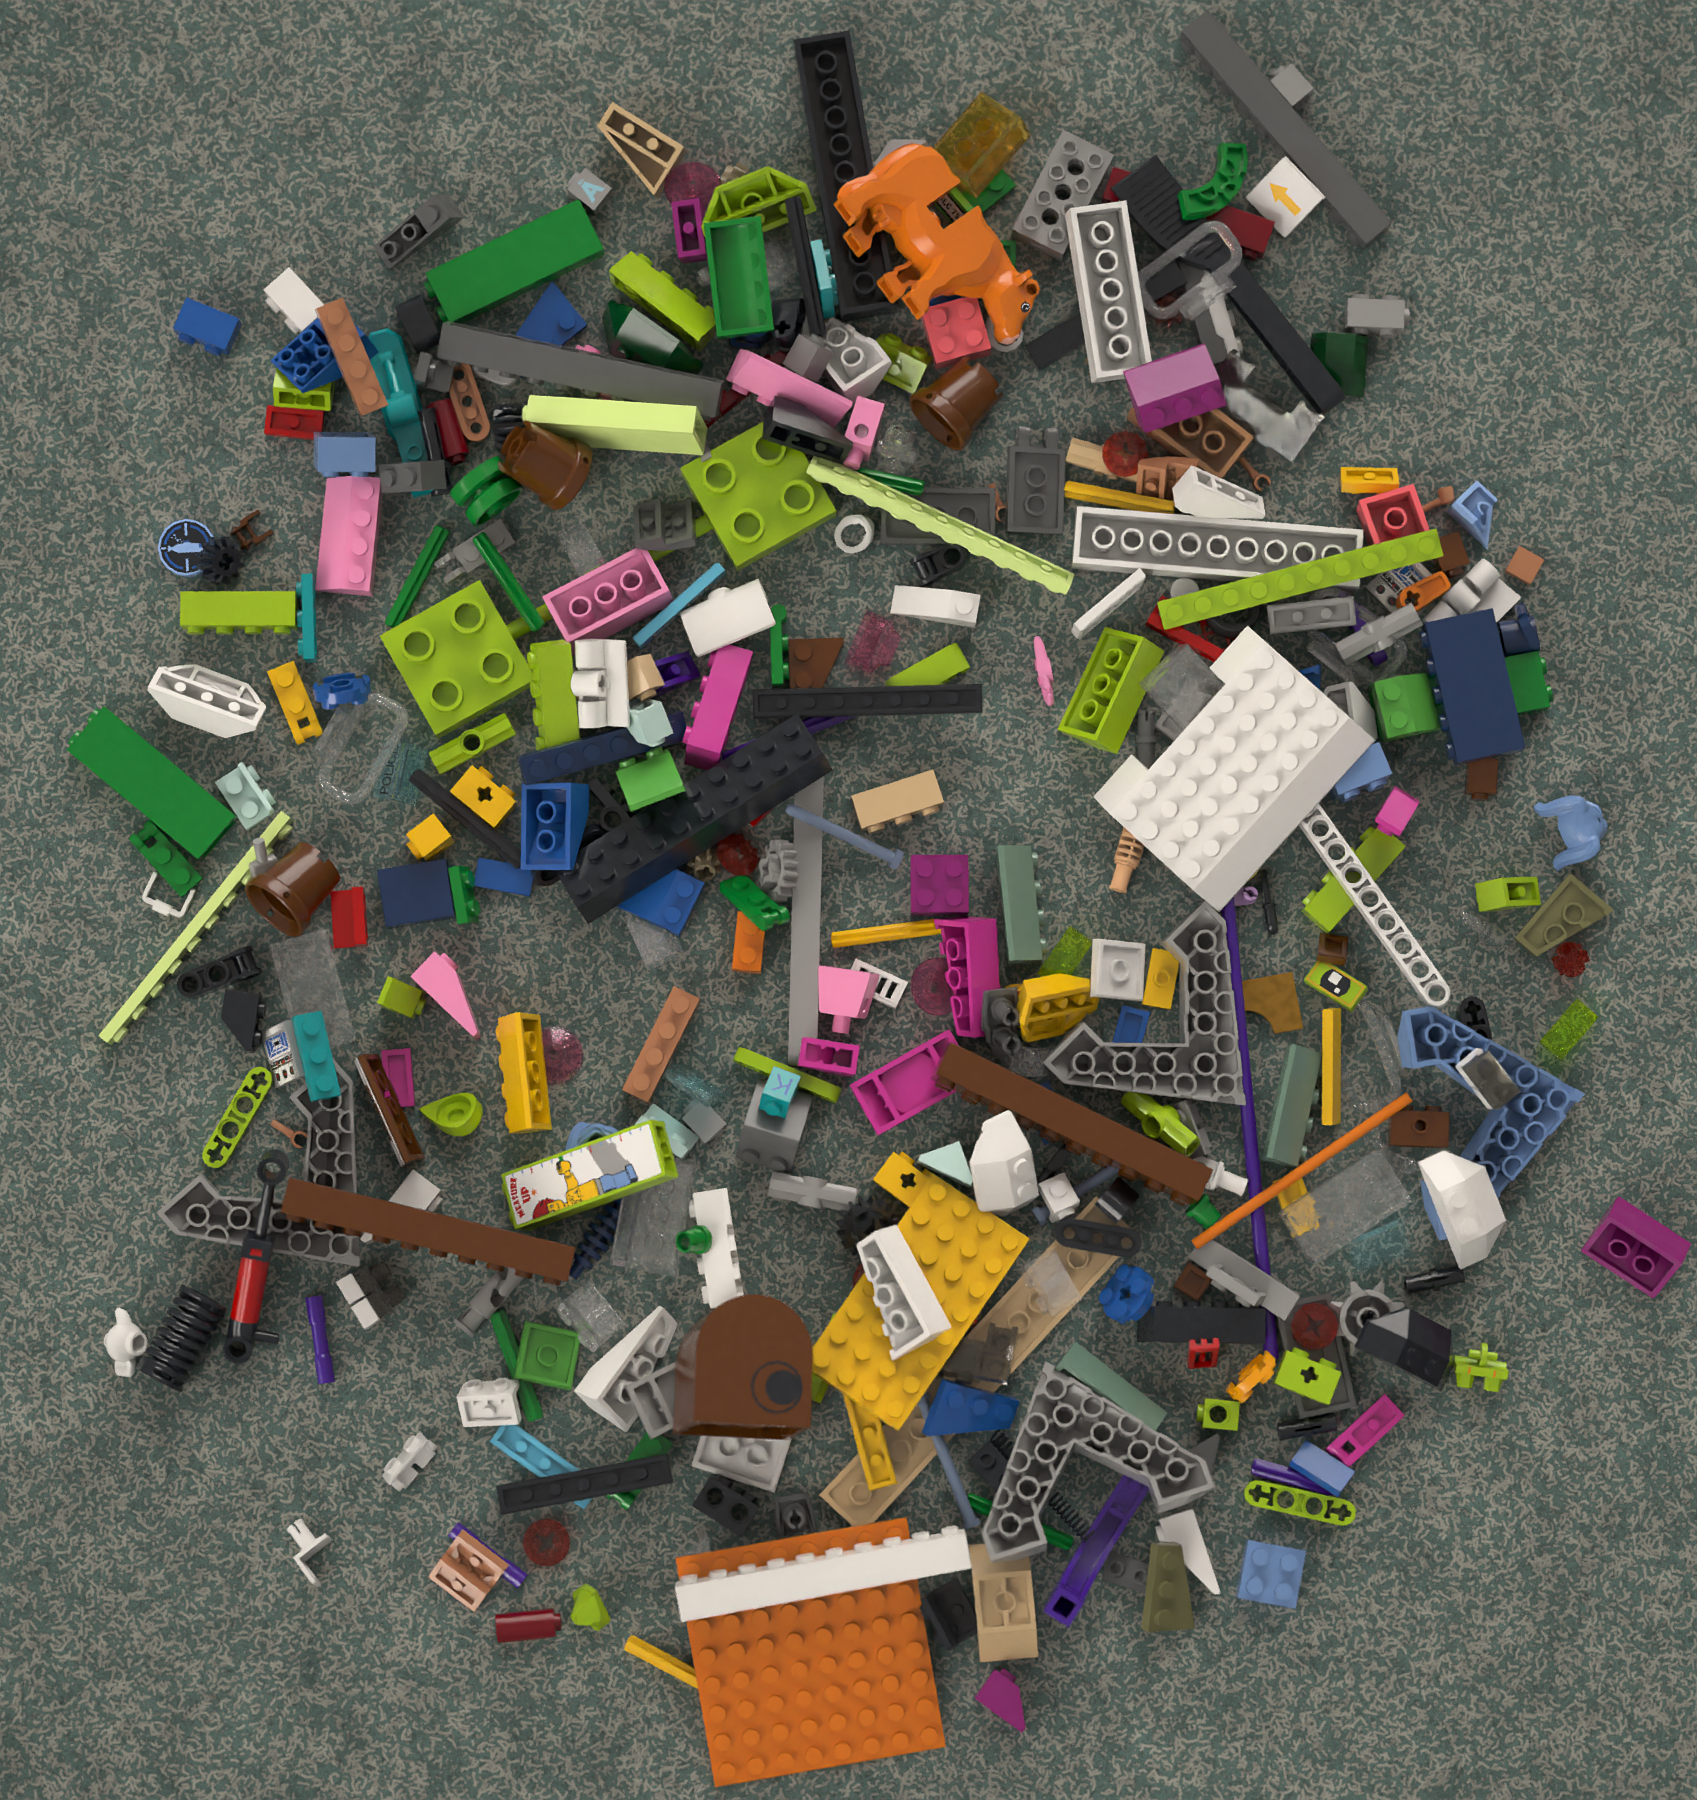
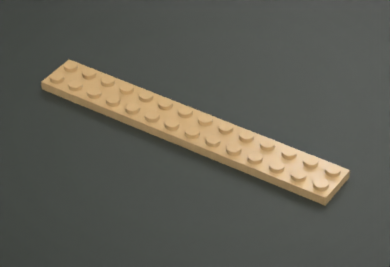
M1097 1196L1075 1218L1130 1228L1121 1219L1116 1224L1094 1205L1099 1199ZM1066 1228L1063 1234L1067 1239H1071L1074 1237V1230ZM1094 1233L1092 1240L1094 1243L1100 1244L1103 1241V1236L1100 1233ZM1129 1238L1121 1240V1246L1125 1249L1132 1244ZM1055 1240L952 1352L925 1392H929L931 1396L929 1399L931 1406L942 1378L995 1392L1119 1257L1066 1248ZM916 1405L899 1431L886 1423L882 1427L897 1484L869 1491L858 1453L820 1494L852 1526L874 1523L937 1455L931 1436H925L922 1433L925 1420L919 1405ZM955 1434L943 1435L946 1444Z

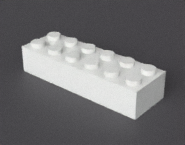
M1119 201L1070 208L1065 214L1091 383L1125 379L1123 371L1152 361L1127 202Z

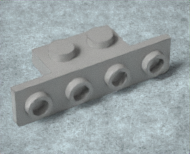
M1214 1239L1198 1250L1195 1247L1189 1256V1259L1208 1270L1206 1275L1212 1278V1285L1224 1292L1227 1289L1236 1294L1235 1299L1246 1307L1261 1305L1286 1321L1300 1299L1299 1294Z

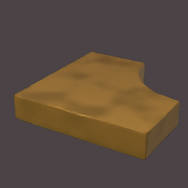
M1292 972L1242 981L1245 1011H1252L1263 1016L1270 1023L1274 1034L1303 1029Z

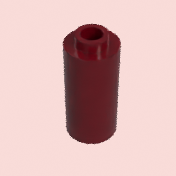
M443 399L427 405L425 409H436L446 461H449L451 466L465 462V457L470 453L452 399Z
M554 1608L495 1614L498 1643L557 1637V1631H562L560 1613L555 1614Z

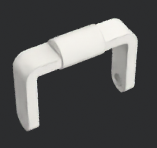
M154 871L142 895L143 901L152 905V910L167 917L169 914L177 918L184 917L196 890L191 889L179 912L167 903L158 899L155 901L148 897L159 875L158 872Z

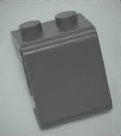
M758 1078L735 1157L743 1159L747 1163H756L770 1167L774 1171H783L791 1174L814 1094L797 1090L786 1118L773 1116L764 1110L758 1109L762 1092L767 1083V1080Z

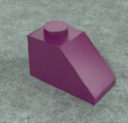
M994 1668L974 1698L1023 1733L1026 1727L1019 1686L1014 1683L1017 1677L1004 1668L1000 1672Z

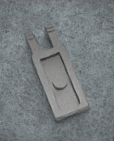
M501 519L479 532L487 534L499 554L516 545ZM479 533L453 548L452 552L435 562L434 565L437 569L446 567L455 559H458L462 567L449 572L445 576L444 580L447 584L452 583L466 573H472L486 564V561L473 543V538Z

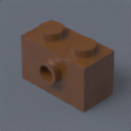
M1407 1105L1388 1118V1146L1449 1147V1112H1442V1107L1425 1106V1111H1413V1106Z

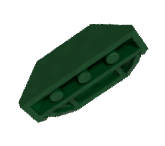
M614 300L608 302L602 320L609 353L614 355V357L696 375L700 374L703 364L694 358L692 352L680 340L636 309L617 303Z

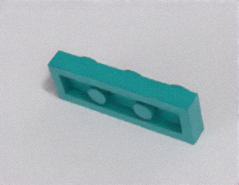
M313 573L301 574V582H296L297 599H302V610H297V625L302 627L303 638H298V655L303 656L306 663H317L315 577Z
M322 1010L293 1016L291 1019L310 1101L315 1102L339 1097L341 1092Z

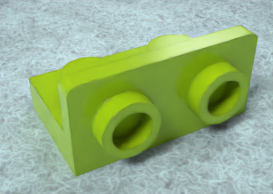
M882 333L876 342L892 361L890 368L882 379L912 394L915 393L933 358L927 355L928 352L921 347H911L903 343L902 339L894 334Z

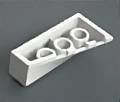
M727 1188L692 1193L693 1200H688L690 1218L696 1217L697 1225L706 1226L712 1235L710 1250L702 1254V1257L697 1258L699 1275L705 1274L707 1285L701 1287L704 1304L709 1303L710 1309L717 1308L734 1297L744 1295Z
M897 1224L877 1230L856 1244L867 1280L872 1282L875 1290V1296H873L875 1306L880 1307L885 1324H882L884 1335H889L893 1348L889 1350L892 1361L934 1340L952 1328Z

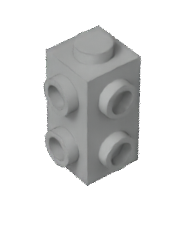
M1355 294L1352 298H1348L1345 303L1344 332H1351V334L1365 337L1368 336V333H1378L1382 338H1396L1397 334H1402L1404 326H1409L1410 310L1405 309V300H1398L1397 296L1385 295L1381 296V299H1370L1369 295Z

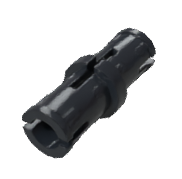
M1458 1265L1440 1270L1431 1268L1427 1273L1404 1277V1284L1408 1295L1431 1289L1434 1292L1440 1291V1287L1465 1282L1463 1269H1459ZM1442 1276L1447 1277L1446 1279L1437 1280L1424 1284L1422 1283V1281L1429 1280Z
M1334 1413L1277 1423L1280 1441L1303 1436L1308 1439L1312 1438L1314 1434L1338 1431Z

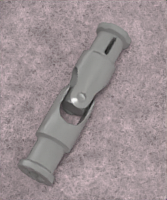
M508 1267L504 1268V1272L497 1271L471 1299L468 1309L459 1319L455 1318L453 1322L473 1338L475 1335L474 1331L485 1319H489L511 1294L512 1290L525 1277L515 1275L516 1269ZM495 1288L499 1291V1294L491 1298L492 1291Z

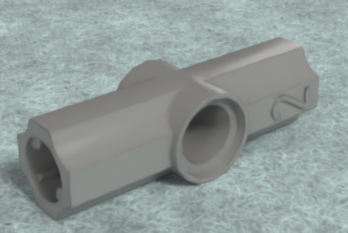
M1410 603L1385 617L1382 615L1363 625L1361 630L1336 642L1335 645L1347 666L1371 652L1376 653L1397 642L1398 638L1417 629L1423 623L1413 604Z
M772 1172L768 1196L786 1201H794L798 1205L811 1206L816 1209L828 1208L838 1211H849L848 1202L851 1201L855 1204L858 1189L831 1184L827 1180L815 1177H797Z

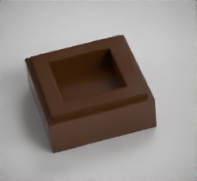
M1320 932L1316 961L1345 966L1349 937Z
M1188 1262L1173 1287L1192 1300L1199 1301L1212 1278Z

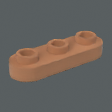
M461 363L460 367L454 366L453 375L455 372L461 371L464 373V377L461 380H455L452 377L449 393L464 437L470 442L480 443L485 441L490 435L491 426L472 369L469 364ZM465 398H471L473 403L471 406L465 407L462 401ZM473 425H481L482 430L479 433H473L471 431Z

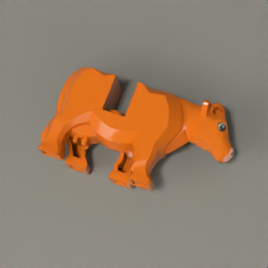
M914 143L903 145L885 156L868 175L856 178L842 186L834 206L849 227L856 222L843 235L844 240L857 257L863 255L871 247L872 237L875 232L885 230L892 234L896 248L906 258L905 264L896 266L891 272H887L877 281V285L892 304L899 298H902L918 320L929 311L930 300L938 296L959 295L970 298H983L985 308L993 322L994 337L997 342L1008 345L1018 340L1021 335L1023 322L1032 309L1034 299L1040 291L1038 282L1030 278L1033 276L1030 269L1019 273L1014 268L1003 249V244L995 232L987 225L981 208L978 205L945 229L941 227L940 219L929 208L943 199L961 182L951 172L942 155L932 147H924ZM911 288V290L904 295L905 290Z

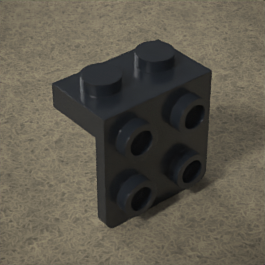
M958 1577L928 1592L921 1598L922 1605L919 1606L920 1611L927 1622L932 1621L936 1629L933 1634L941 1648L945 1646L950 1651L962 1641L978 1633L976 1611Z

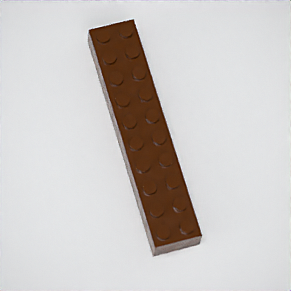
M952 1042L945 1047L930 1078L936 1081L935 1087L948 1093L954 1090L962 1094V1100L976 1106L977 1103H981L987 1106V1112L994 1116L1009 1110L1021 1129L1028 1131L1029 1128H1033L1040 1132V1138L1050 1143L1059 1141L1066 1144L1065 1150L1077 1156L1086 1154L1092 1157L1091 1162L1105 1169L1108 1166L1118 1169L1117 1175L1129 1181L1138 1179L1144 1182L1143 1187L1156 1194H1159V1192L1171 1195L1170 1201L1183 1207L1186 1204L1191 1205L1200 1200L1214 1170Z
M289 1178L281 1212L286 1213V1219L290 1221L305 1223L307 1218L316 1221L315 1227L333 1230L334 1225L344 1227V1234L362 1237L364 1232L372 1234L373 1241L390 1244L391 1239L401 1241L400 1247L419 1251V1247L422 1246L430 1248L429 1254L447 1258L448 1253L459 1255L457 1260L459 1262L475 1265L476 1260L487 1262L486 1268L504 1272V1268L508 1267L516 1269L515 1275L532 1279L533 1274L544 1276L543 1282L558 1286L561 1285V1281H568L576 1249L575 1246L296 1178Z

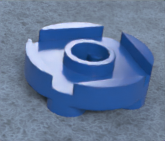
M340 673L323 678V684L319 686L317 682L313 684L314 699L322 703L323 709H335L340 704L350 702L354 705L364 704L368 701L367 695L371 693L370 678L362 674L363 679L355 678V673Z
M1126 1264L1119 1266L1116 1273L1099 1294V1301L1103 1304L1106 1315L1120 1324H1127L1125 1321L1131 1319L1134 1321L1139 1320L1146 1314L1153 1302L1154 1294L1151 1293V1284L1154 1285V1280L1148 1272L1137 1266H1128ZM1130 1292V1297L1126 1298V1295Z

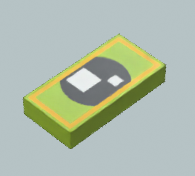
M1317 961L1304 978V982L1350 1012H1353L1368 991V987L1330 963Z

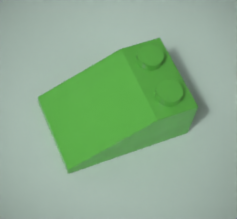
M661 746L646 751V757L635 760V757L624 759L618 762L620 767L614 768L631 811L685 791L668 748L662 750Z

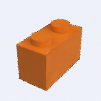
M739 911L737 913L732 972L761 974L765 931L760 930L749 918Z

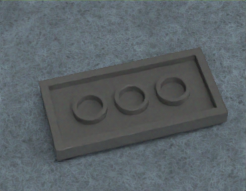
M924 487L923 494L920 496L903 493L995 536V488ZM881 508V545L944 546L949 544L941 536L931 531H922L914 523L905 519H897Z
M1331 1292L1299 1299L1286 1321L1275 1315L1283 1351L1292 1352L1293 1347L1310 1354L1308 1359L1318 1363L1321 1358L1337 1364L1335 1370L1342 1372L1329 1405L1293 1392L1299 1419L1357 1406L1341 1336H1331L1329 1333L1338 1324L1335 1310L1330 1306V1302L1333 1301ZM1310 1367L1308 1370H1302L1300 1375L1305 1377V1383L1308 1380L1315 1379V1375L1311 1373L1312 1368Z

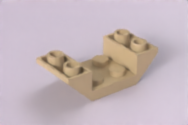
M985 1544L969 1545L980 1662L1038 1657L1037 1627L1029 1557L1020 1560L991 1563Z

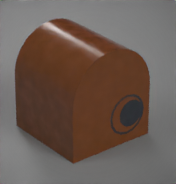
M748 1294L727 1300L696 1322L683 1337L676 1356L673 1434L789 1440L811 1428L813 1348L809 1332L798 1314L785 1303L765 1295Z

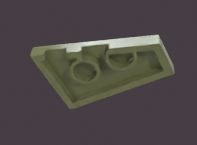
M1570 873L1513 939L1531 955L1537 957L1614 910Z
M1176 1542L1151 1543L1141 1629L1147 1632L1195 1629L1182 1545Z

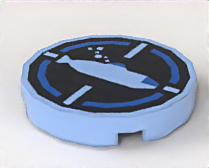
M183 519L175 521L165 528L160 536L158 545L160 559L168 570L178 576L191 577L199 575L203 570L197 569L196 565L201 562V559L195 554L203 553L204 550L201 543H210V537H213V535L205 525L196 520Z

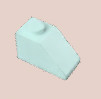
M640 698L629 700L630 727H627V729L638 743L646 744L650 747L657 746L666 741L665 737L673 734L662 702L652 699L641 702Z

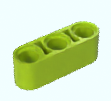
M953 643L891 677L885 682V685H943L956 678V674L959 672L963 674L971 667L959 645Z

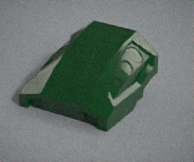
M1313 333L1311 335L1310 349L1334 378L1344 394L1363 398L1369 337L1348 333Z

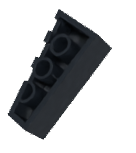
M1155 1301V1306H1151L1146 1314L1137 1320V1342L1185 1343L1189 1342V1340H1195V1343H1201V1339H1207V1343H1212L1213 1338H1219V1343L1265 1344L1266 1309L1256 1308L1253 1305L1246 1307L1241 1303H1238V1308H1228V1302H1211V1307H1201V1302L1183 1301V1307H1173V1301Z

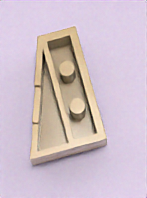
M612 102L597 126L651 193L658 199L688 150Z

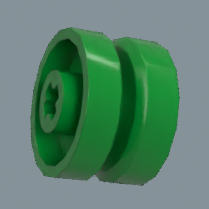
M499 456L492 457L478 465L465 475L449 493L459 507L468 506L465 515L474 527L481 526L510 506L524 490L518 481L512 477H505L506 474L499 470L498 461L503 463Z

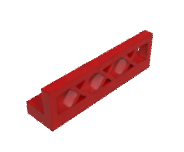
M1161 595L1158 601L1166 600L1168 598ZM1157 604L1145 624L1146 627L1212 662H1215L1231 644L1230 638H1225L1228 647L1223 649L1210 643L1207 636L1215 633L1213 631L1206 632L1204 626L1208 627L1205 619L1197 621L1203 634L1195 635L1185 630L1183 625L1164 630L1161 617L1158 615L1159 609Z

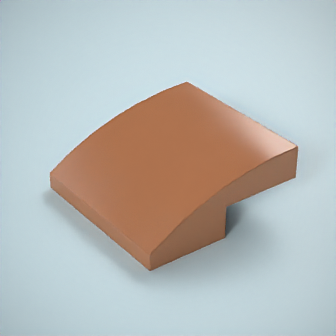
M1167 456L1139 460L1136 494L1174 501L1172 488L1191 465L1199 468V459Z
M462 1530L428 1577L475 1612L509 1564L465 1530Z

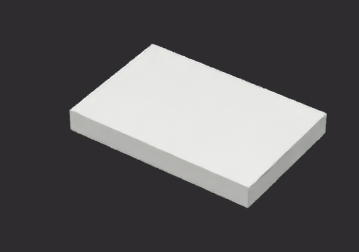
M1140 568L1137 569L1073 624L1072 634L1080 640L1143 586L1146 578Z
M701 1436L691 1466L775 1493L791 1439L768 1440Z

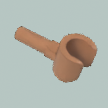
M1244 456L1238 460L1253 479L1252 487L1254 490L1262 492L1261 488L1257 485L1259 478L1264 479L1268 486L1271 485L1270 478L1264 474L1259 475Z
M992 483L988 487L995 488V519L1001 522L998 511L1002 508L1006 510V506L1003 505L995 483Z
M1448 486L1438 489L1439 499L1423 505V512L1425 513L1440 505L1444 506L1453 503L1455 500L1453 487Z
M275 1119L271 1122L270 1125L289 1137L295 1147L303 1148L294 1142V1138L297 1134H303L307 1138L305 1132H295Z

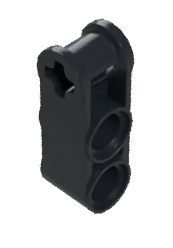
M252 945L237 949L227 956L183 973L177 980L178 991L188 999H198L237 982L260 975L262 969L256 965L252 955ZM217 967L224 968L226 973L224 979L220 982H213L211 978L212 971ZM190 978H196L199 983L198 989L193 993H187L184 988L186 981Z

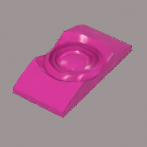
M950 1029L849 1085L877 1136L956 1093L954 1090L948 1093L935 1087L936 1081L930 1079L945 1047L950 1042L958 1045Z

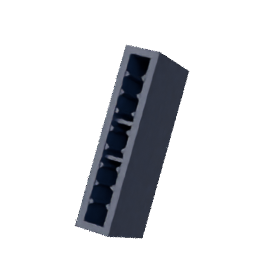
M1493 608L1425 622L1422 626L1423 631H1419V638L1422 648H1427L1429 659H1426V668L1428 675L1434 677L1436 687H1432V694L1435 704L1440 703L1442 715L1438 717L1441 731H1446L1449 741L1445 743L1448 760L1453 759L1454 766L1522 752L1525 749V743Z

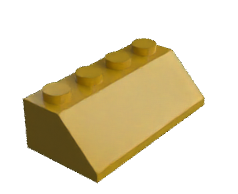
M519 1012L500 1017L496 1026V1037L501 1046L499 1066L504 1075L502 1095L507 1105L504 1117L506 1127L509 1129V1133L513 1134L552 1130L540 1015Z

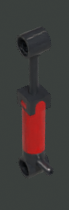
M280 1150L267 1151L262 1156L257 1167V1175L264 1183L256 1229L255 1231L247 1229L243 1239L240 1266L223 1346L225 1358L234 1364L244 1363L250 1358L255 1341L277 1345L280 1338L279 1333L257 1329L270 1259L273 1254L276 1235L267 1233L275 1186L284 1180L289 1168V1159ZM270 1162L276 1163L280 1167V1171L271 1172L267 1169L266 1164ZM232 1342H243L246 1349L238 1350L233 1346Z

